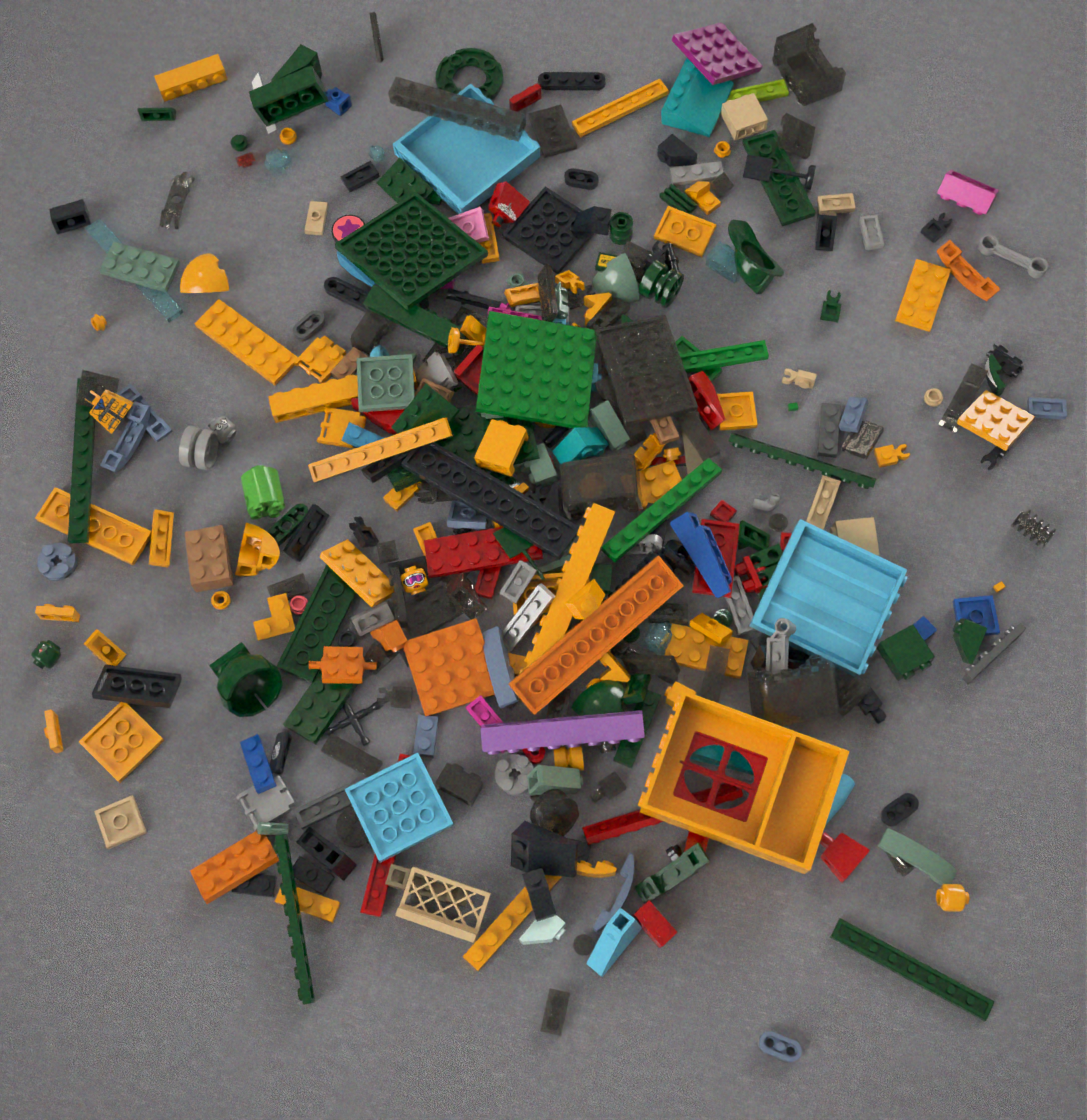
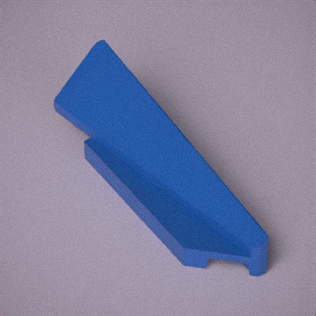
M686 512L671 521L670 525L715 597L720 598L731 592L728 584L732 582V577L710 527L700 525L697 515Z

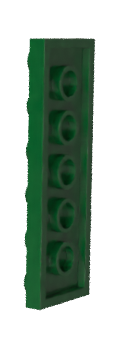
M776 130L743 139L742 144L748 155L773 159L772 168L796 172ZM771 172L769 182L761 181L782 227L815 216L816 212L799 177Z
M326 565L276 666L278 669L310 683L314 681L320 669H309V661H321L324 646L331 647L356 595V592L328 565Z

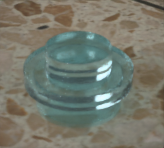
M372 145L369 148L368 154L373 160L379 162L385 158L384 150L380 146Z

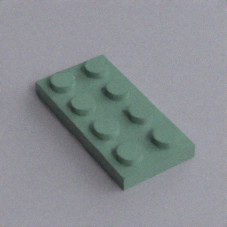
M113 241L99 271L106 276L167 293L180 265L179 259Z

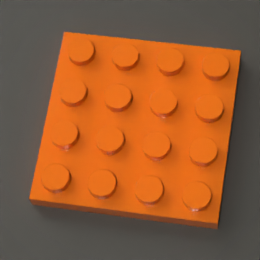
M477 618L407 640V642L403 643L425 716H432L469 704L480 695L483 699L495 695L483 650L485 642Z

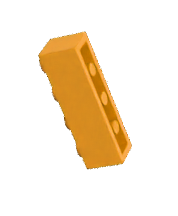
M218 54L154 76L164 102L228 80Z

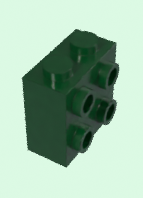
M913 624L881 641L876 648L898 681L903 678L905 680L910 679L919 669L922 671L932 666L931 662L935 658Z

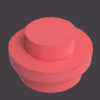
M304 596L293 597L289 603L291 611L297 615L302 614L308 600Z

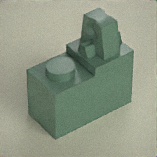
M544 443L537 445L540 459L513 465L514 473L519 471L522 473L526 472L531 485L535 484L536 488L539 485L546 487L553 484L554 481L558 482L556 471Z

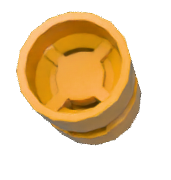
M581 744L579 747H569V749H566L565 746L553 749L556 767L579 769V771H584Z

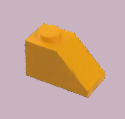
M593 579L564 604L575 619L585 620L600 607L605 593L596 580Z

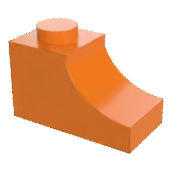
M397 620L370 631L373 639H376L385 651L392 650V652L403 648L402 644L407 642Z

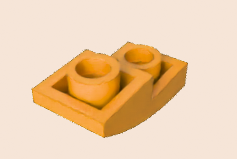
M581 860L580 863L577 862L578 875L604 878L615 876L617 872L614 864L606 860L602 862L597 861L595 868H592V864Z

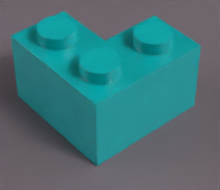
M577 427L552 452L563 469H576L581 465V461L585 457H598L602 455L604 449L609 444L598 427Z

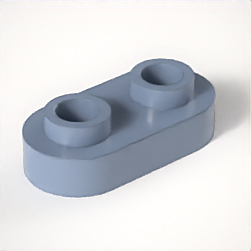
M771 1031L765 1032L759 1039L760 1049L768 1055L790 1063L797 1061L801 1056V1046L795 1040ZM767 1039H770V1040L773 1041V1046H772V1047H767V1045H766V1040H767ZM788 1047H791L793 1049V1055H788L786 1053V1049Z

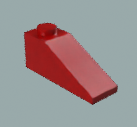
M704 371L691 375L680 385L711 430H714L726 420L715 387Z
M351 398L353 409L359 412L358 398ZM405 409L360 413L382 430L395 435L397 432L391 427Z

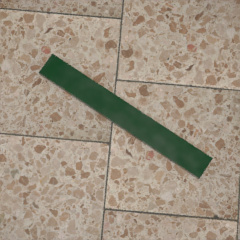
M839 918L830 936L833 940L984 1022L987 1020L995 1001L847 921Z

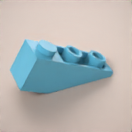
M619 908L606 924L586 963L601 977L605 975L642 929L637 920L622 908Z

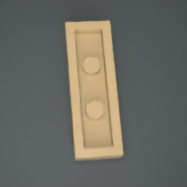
M822 476L806 522L824 530L841 481Z

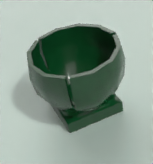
M242 642L209 665L218 677L217 690L223 706L238 717H250L265 711L266 709L256 698L255 694L269 708L278 698L283 686L278 668L262 655H251Z

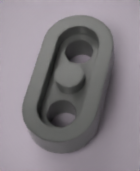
M317 310L311 311L293 327L295 338L299 341H306L319 331L325 324L323 313Z

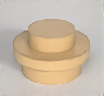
M932 388L926 391L924 395L926 404L935 407L942 403L943 395L940 390Z

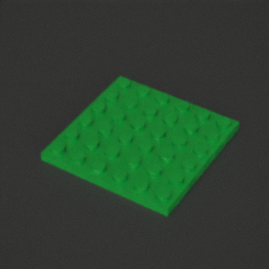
M489 311L475 412L573 429L587 427L597 330Z

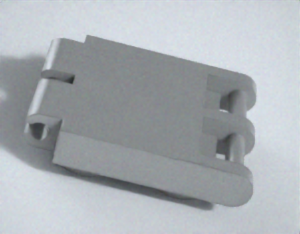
M434 352L427 359V363L424 362L416 370L418 373L416 378L419 384L422 378L447 389L458 384V380L445 356L439 354V352Z
M280 776L274 778L277 785L274 788L258 794L255 787L252 786L236 796L237 800L241 801L246 810L244 813L250 817L254 824L253 829L257 831L258 823L253 813H255L259 822L272 823L291 811L289 807L295 804L289 791L281 794L287 788ZM244 798L247 799V801H248V803L250 804L251 808L248 807V805H247V803L245 802Z

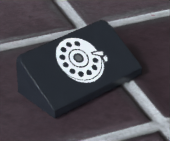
M288 731L277 734L270 761L272 773L283 774L292 739Z

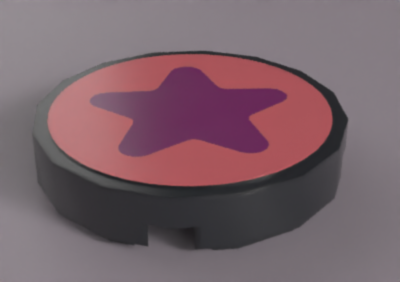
M355 215L339 217L331 228L332 237L335 242H338L365 225L360 217Z

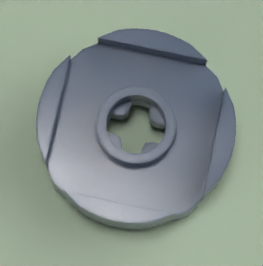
M54 543L45 545L38 556L37 566L47 579L61 581L75 571L77 557L72 548L66 544ZM57 558L62 560V562L58 563L57 566H55V564L53 563V561Z

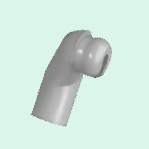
M774 493L766 501L755 499L752 508L771 511L779 506L780 496Z

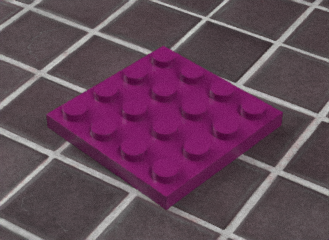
M722 22L674 34L671 39L712 85L760 72L763 67L757 58L740 43L736 36Z

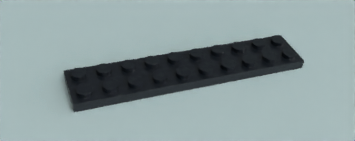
M435 442L413 449L401 463L402 467L558 560H560L577 537L579 526Z

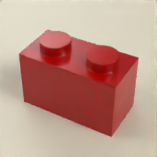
M650 900L645 902L631 915L659 948L663 947L678 933Z

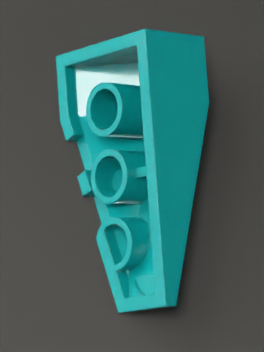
M721 745L702 747L692 753L690 759L719 766L724 753V747ZM733 751L726 768L754 775L745 757L739 752Z

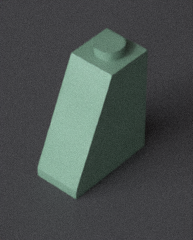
M607 400L589 409L588 420L593 427L599 428L609 444L608 448L610 450L614 448L619 450L625 447V442L630 440L610 402Z
M537 765L527 775L529 795L576 794L583 786L582 775H580L579 769Z

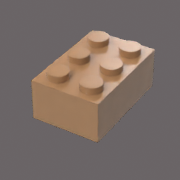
M223 525L184 532L190 582L195 592L234 586L228 537Z

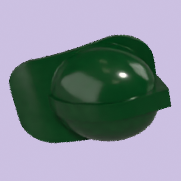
M731 220L728 224V233L735 246L734 261L737 272L756 294H762L775 276L782 277L784 272L764 251L752 228L746 221Z

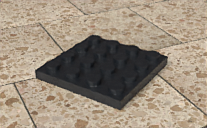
M545 186L517 220L512 222L502 233V238L556 274H559L594 233L573 230L576 214L583 210Z

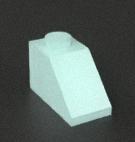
M557 915L538 922L535 919L520 937V943L525 945L553 942L555 938L559 940L566 932L564 929L566 923Z

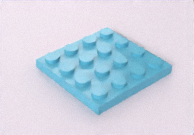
M418 753L345 789L380 863L454 825Z

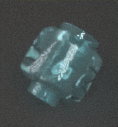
M278 147L266 153L264 164L268 171L272 170L274 173H279L289 168L291 158L285 149L282 150Z
M652 624L644 637L646 647L656 653L665 651L672 639V632L666 624Z

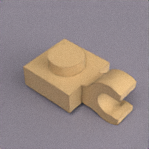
M785 369L784 374L789 375L790 378L783 377L782 383L791 384L795 382V385H799L801 388L813 389L817 374L802 370L795 372L791 369Z

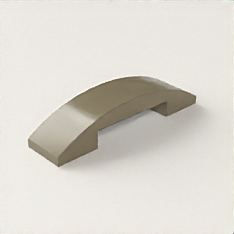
M391 864L385 884L405 891L411 869ZM415 873L413 881L417 888L427 883L422 874ZM437 880L431 883L436 895L446 890L442 881ZM428 885L418 890L422 897L429 899L433 897ZM456 887L451 890L456 901L466 897L462 888ZM448 892L438 896L440 902L453 903ZM467 899L457 903V905L465 907Z

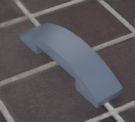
M129 384L117 393V395L132 402L136 401L149 406L132 384ZM151 408L146 431L155 441L159 442L173 431Z
M134 401L126 416L129 422L114 450H108L100 465L101 467L117 473L129 461L145 433L151 410L149 406Z
M629 853L620 872V875L626 878L611 912L602 909L593 927V931L596 933L605 928L618 909L623 908L628 898L634 875V856Z

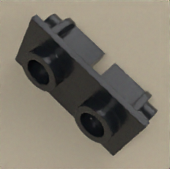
M994 344L993 348L995 350H990L986 354L987 357L993 354L999 364L1004 362L1002 370L1010 377L1016 378L1020 373L1018 369L1024 370L1023 362L1016 356L1012 358L1008 355L1009 351L1002 345L997 346Z

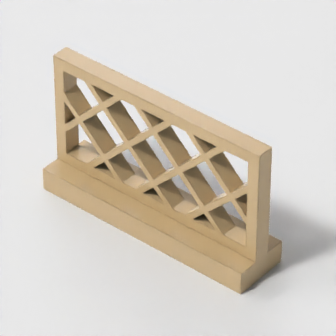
M413 866L395 916L475 943L479 936V930L491 893ZM415 873L422 874L427 883L417 888L413 881ZM439 880L444 883L446 890L436 895L431 883ZM428 885L433 897L423 901L418 890ZM456 887L462 888L466 897L456 901L451 890ZM415 892L420 904L416 906L406 904L408 895ZM448 892L453 903L443 908L438 896ZM475 894L485 896L483 905L475 908L470 897ZM435 898L440 910L435 913L428 912L425 903ZM468 899L472 910L462 915L457 903ZM455 906L460 917L454 920L448 919L444 910ZM473 912L478 920L475 928L468 926L464 919L465 916Z

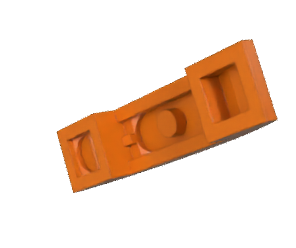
M948 240L937 250L944 265L951 269V274L976 296L988 301L1001 290L989 277L984 279L961 256L962 251L951 240Z

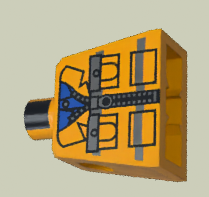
M91 390L85 400L94 405L89 412L90 415L111 434L134 403L109 390H105L101 396Z

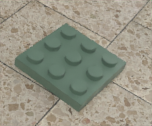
M412 354L357 358L359 412L406 409L415 398Z

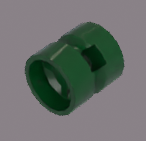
M618 212L611 217L610 239L615 244L625 245L631 241L633 236V218L626 212Z

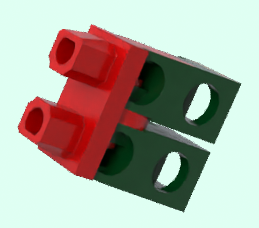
M779 543L750 556L743 557V562L735 565L734 570L737 576L740 577L747 574L749 578L741 582L745 593L755 591V594H758L763 588L768 586L783 554Z

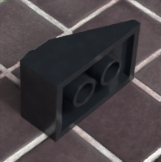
M524 821L512 833L511 867L525 873L542 868L544 875L575 877L577 875L578 842L527 821Z

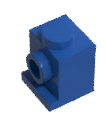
M336 86L332 90L328 89L326 91L328 102L325 105L339 116H342L352 106L350 95L348 93L345 94Z

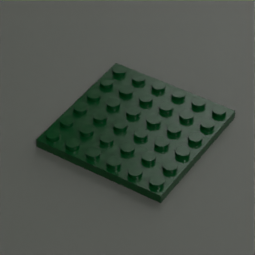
M416 192L335 243L337 251L407 310L488 256V250Z

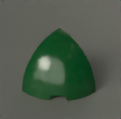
M611 680L595 683L576 698L571 708L578 716L625 712L621 709L624 695L623 685L620 681Z

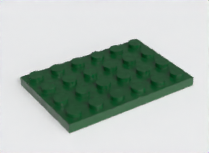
M476 404L458 408L460 412L449 424L453 436L435 442L478 467L474 457L491 420H503L510 425L524 427L529 437L528 441L523 442L513 465L540 459L532 421L509 417L486 419V417H481L480 412H475ZM478 467L479 469L483 470L484 472L491 471V470H488V469H485V468Z

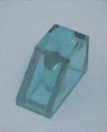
M719 241L707 255L706 266L735 284L738 272L734 261V250L729 245Z

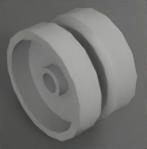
M188 426L183 432L180 441L179 461L181 465L187 467H194L196 465L198 469L210 470L215 463L218 452L217 431L209 429L202 431L199 427Z

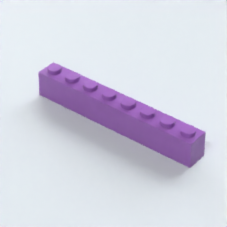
M642 710L483 724L480 728L482 750L490 755L498 754L501 750L515 753L523 748H528V751L540 750V747L548 746V749H558L560 745L579 747L580 743H588V745L594 746L599 745L602 741L616 744L620 743V740L628 739L629 742H638L641 740L640 738H645Z

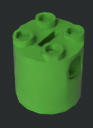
M257 465L243 473L241 482L247 511L251 519L258 520L266 516L270 518L279 517L281 515L280 512L285 508V502L278 470L272 467Z

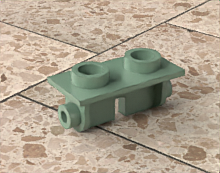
M559 282L549 293L550 319L555 317L566 319L568 317V291L566 288H561V282Z

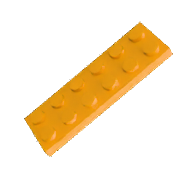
M220 299L194 323L199 330L275 386L295 366L294 362L298 358L295 354Z
M54 487L35 519L68 535L70 494ZM91 504L89 543L86 544L134 566L149 542L152 532Z

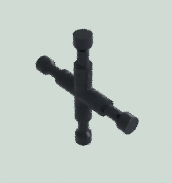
M378 701L357 713H354L350 704L345 702L343 710L347 718L338 722L334 727H329L326 730L327 735L331 736L338 729H343L352 724L355 732L361 738L362 745L369 744L370 741L364 735L363 728L358 720L367 716L371 711L380 709Z

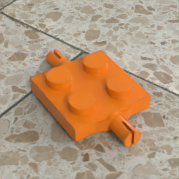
M324 646L321 661H309V669H321L322 683L362 684L364 671L376 670L377 662H365L363 647Z

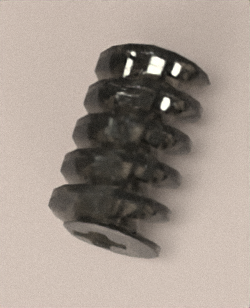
M1031 510L1022 511L1013 521L1011 527L1018 525V532L1025 530L1023 536L1026 537L1031 534L1029 540L1032 542L1037 539L1036 546L1044 544V548L1054 536L1056 529L1048 531L1050 524L1043 527V519L1036 522L1038 515L1035 514L1030 517Z

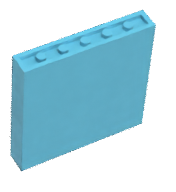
M472 84L468 85L393 143L395 155L410 166L457 214L480 206L492 196L498 183L510 182L541 157L539 143L535 140L533 141L525 130H521L513 119H509L502 109H498L490 98H486L481 90L475 88Z

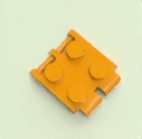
M324 335L321 339L317 337L295 360L294 365L302 367L308 375H313L321 384L325 383L331 376V371L344 358L347 352L339 345H335L332 340Z
M325 407V417L320 425L322 429L320 437H317V442L353 448L354 446L341 441L349 422L364 429L366 417L361 416L360 412ZM329 414H331L329 423H327ZM325 429H327L326 436L324 438Z

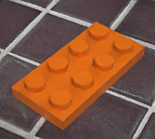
M255 831L193 868L190 872L206 904H209L278 862L279 857L275 853L267 835L258 834Z

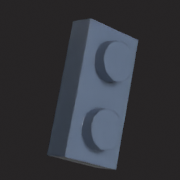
M849 397L839 424L840 431L858 433L868 406L867 398Z
M1029 397L1027 399V412L1035 416V418L1065 420L1067 417L1066 400Z
M418 715L413 754L418 753L419 756L434 757L438 717Z

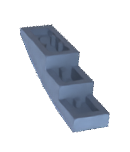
M497 626L482 632L485 642L483 650L498 705L500 708L518 702V696L508 685L515 678L514 669L509 663L508 649L503 643L502 630Z

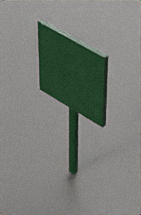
M504 527L493 533L510 559L523 552L532 567L537 570L539 577L542 580L545 579L526 551L534 546L533 544Z

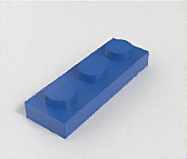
M257 734L241 741L240 745L256 792L260 794L276 787L277 785L260 736Z

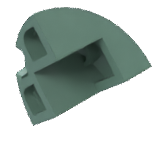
M626 253L609 261L606 264L607 268L602 272H597L592 285L599 294L611 293L612 301L619 303H630L639 300L637 281Z

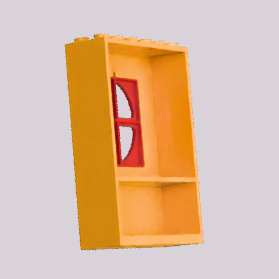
M683 691L682 696L677 695L672 709L676 711L675 715L670 714L665 728L669 732L668 734L663 733L658 747L662 749L661 754L656 753L652 768H655L654 773L649 772L645 787H648L647 793L642 792L638 806L641 807L640 813L803 874L809 872L850 751ZM721 745L724 747V753L716 771L692 763L690 756L696 750L705 746ZM733 751L739 752L749 762L754 773L752 784L725 774L730 755ZM686 770H691L713 779V784L705 803L698 801L688 790L684 780ZM721 783L740 788L749 794L747 800L736 807L729 809H717L714 807V801Z

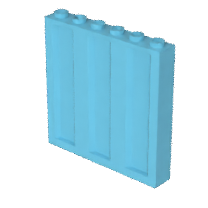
M800 519L790 536L749 627L771 637L776 631V621L780 618L788 619L796 626V632L789 637V646L849 675L858 677L860 674L865 673L868 667L866 663L868 656L872 657L875 652L876 646L874 643L883 634L884 629L881 627L884 621L887 622L891 616L892 611H890V607L892 604L895 605L900 594L897 592L899 587H903L907 580V576H905L907 569Z

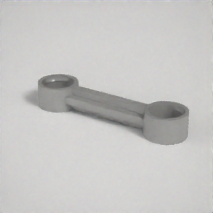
M984 235L979 242L978 250L981 254L986 256L996 254L1026 268L1028 274L1033 278L1043 277L1048 268V263L1045 259L1041 257L1030 259L998 244V239L993 235ZM983 242L991 243L994 248H986ZM1032 265H1040L1043 271L1035 270Z

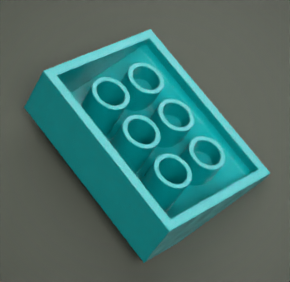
M686 58L661 110L662 124L710 137L721 115L722 104L727 102L730 92L734 87V82L729 80L712 85L697 67Z

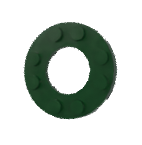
M477 48L459 49L449 57L443 58L436 70V85L440 95L447 102L462 91L456 87L453 77L459 69L466 66L477 67L485 73L486 81L483 86L478 88L486 98L493 100L502 88L503 70L501 64L487 51Z

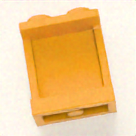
M491 420L474 457L477 466L512 477L515 471L513 464L523 442L528 441L529 438L527 430L520 425L513 426L503 420Z

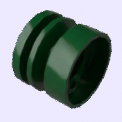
M655 260L644 274L638 293L648 299H652L655 296V303H661V306L667 308L677 297L684 281V274L677 273L675 269H671L668 272L666 264Z

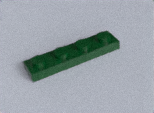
M647 690L644 701L637 703L634 711L642 710L644 736L648 731L661 699L660 694ZM640 738L641 740L638 742H629L628 739L621 740L613 761L632 768L644 738Z

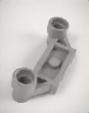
M780 618L775 623L776 631L771 637L767 638L766 678H770L773 682V690L776 694L790 695L794 692V685L787 678L789 637L796 632V626L790 620Z

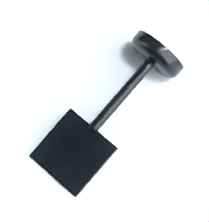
M747 155L743 178L769 182L770 173H778L805 178V188L811 190L816 165H810L807 174L772 168L773 159Z

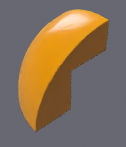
M211 253L202 254L194 258L183 272L180 292L209 293L229 291L228 279L225 270L218 267V258Z
M246 522L235 575H258L259 571L266 568L270 570L277 563L280 556L279 547L275 539L267 531Z

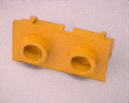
M656 433L650 434L644 441L643 445L646 450L643 447H639L632 455L631 462L634 464L633 468L645 470L650 466L651 461L656 455L661 453L662 448L666 444H660Z

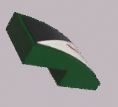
M991 354L985 363V375L991 392L1000 396L1006 387L999 377L1002 367L994 355Z

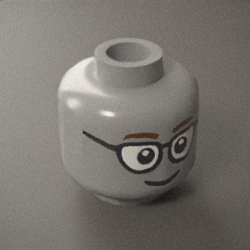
M220 416L217 419L213 418L208 424L209 430L217 431V439L221 444L231 442L237 433L235 424L224 416Z

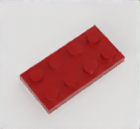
M701 519V525L710 527L732 577V582L728 584L731 592L722 596L731 598L740 524ZM695 565L692 593L715 596Z

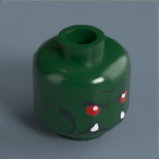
M49 639L47 642L41 641L31 653L32 658L35 659L33 663L41 669L44 667L52 668L61 657V648Z

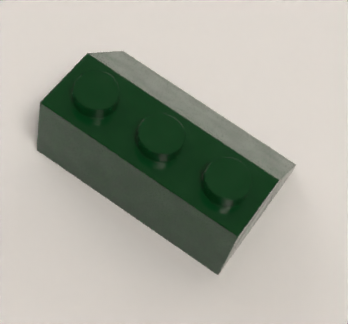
M425 384L391 428L397 433H401L442 418H447L450 424L460 410L432 387Z

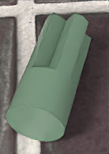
M259 822L257 827L258 834L286 835L289 831L288 824Z

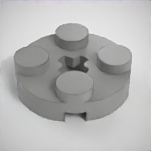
M512 754L504 757L497 763L495 769V780L498 787L509 795L524 794L528 791L527 775L534 769L533 764L524 755ZM512 770L521 773V775H518V779L514 780L513 777H509Z

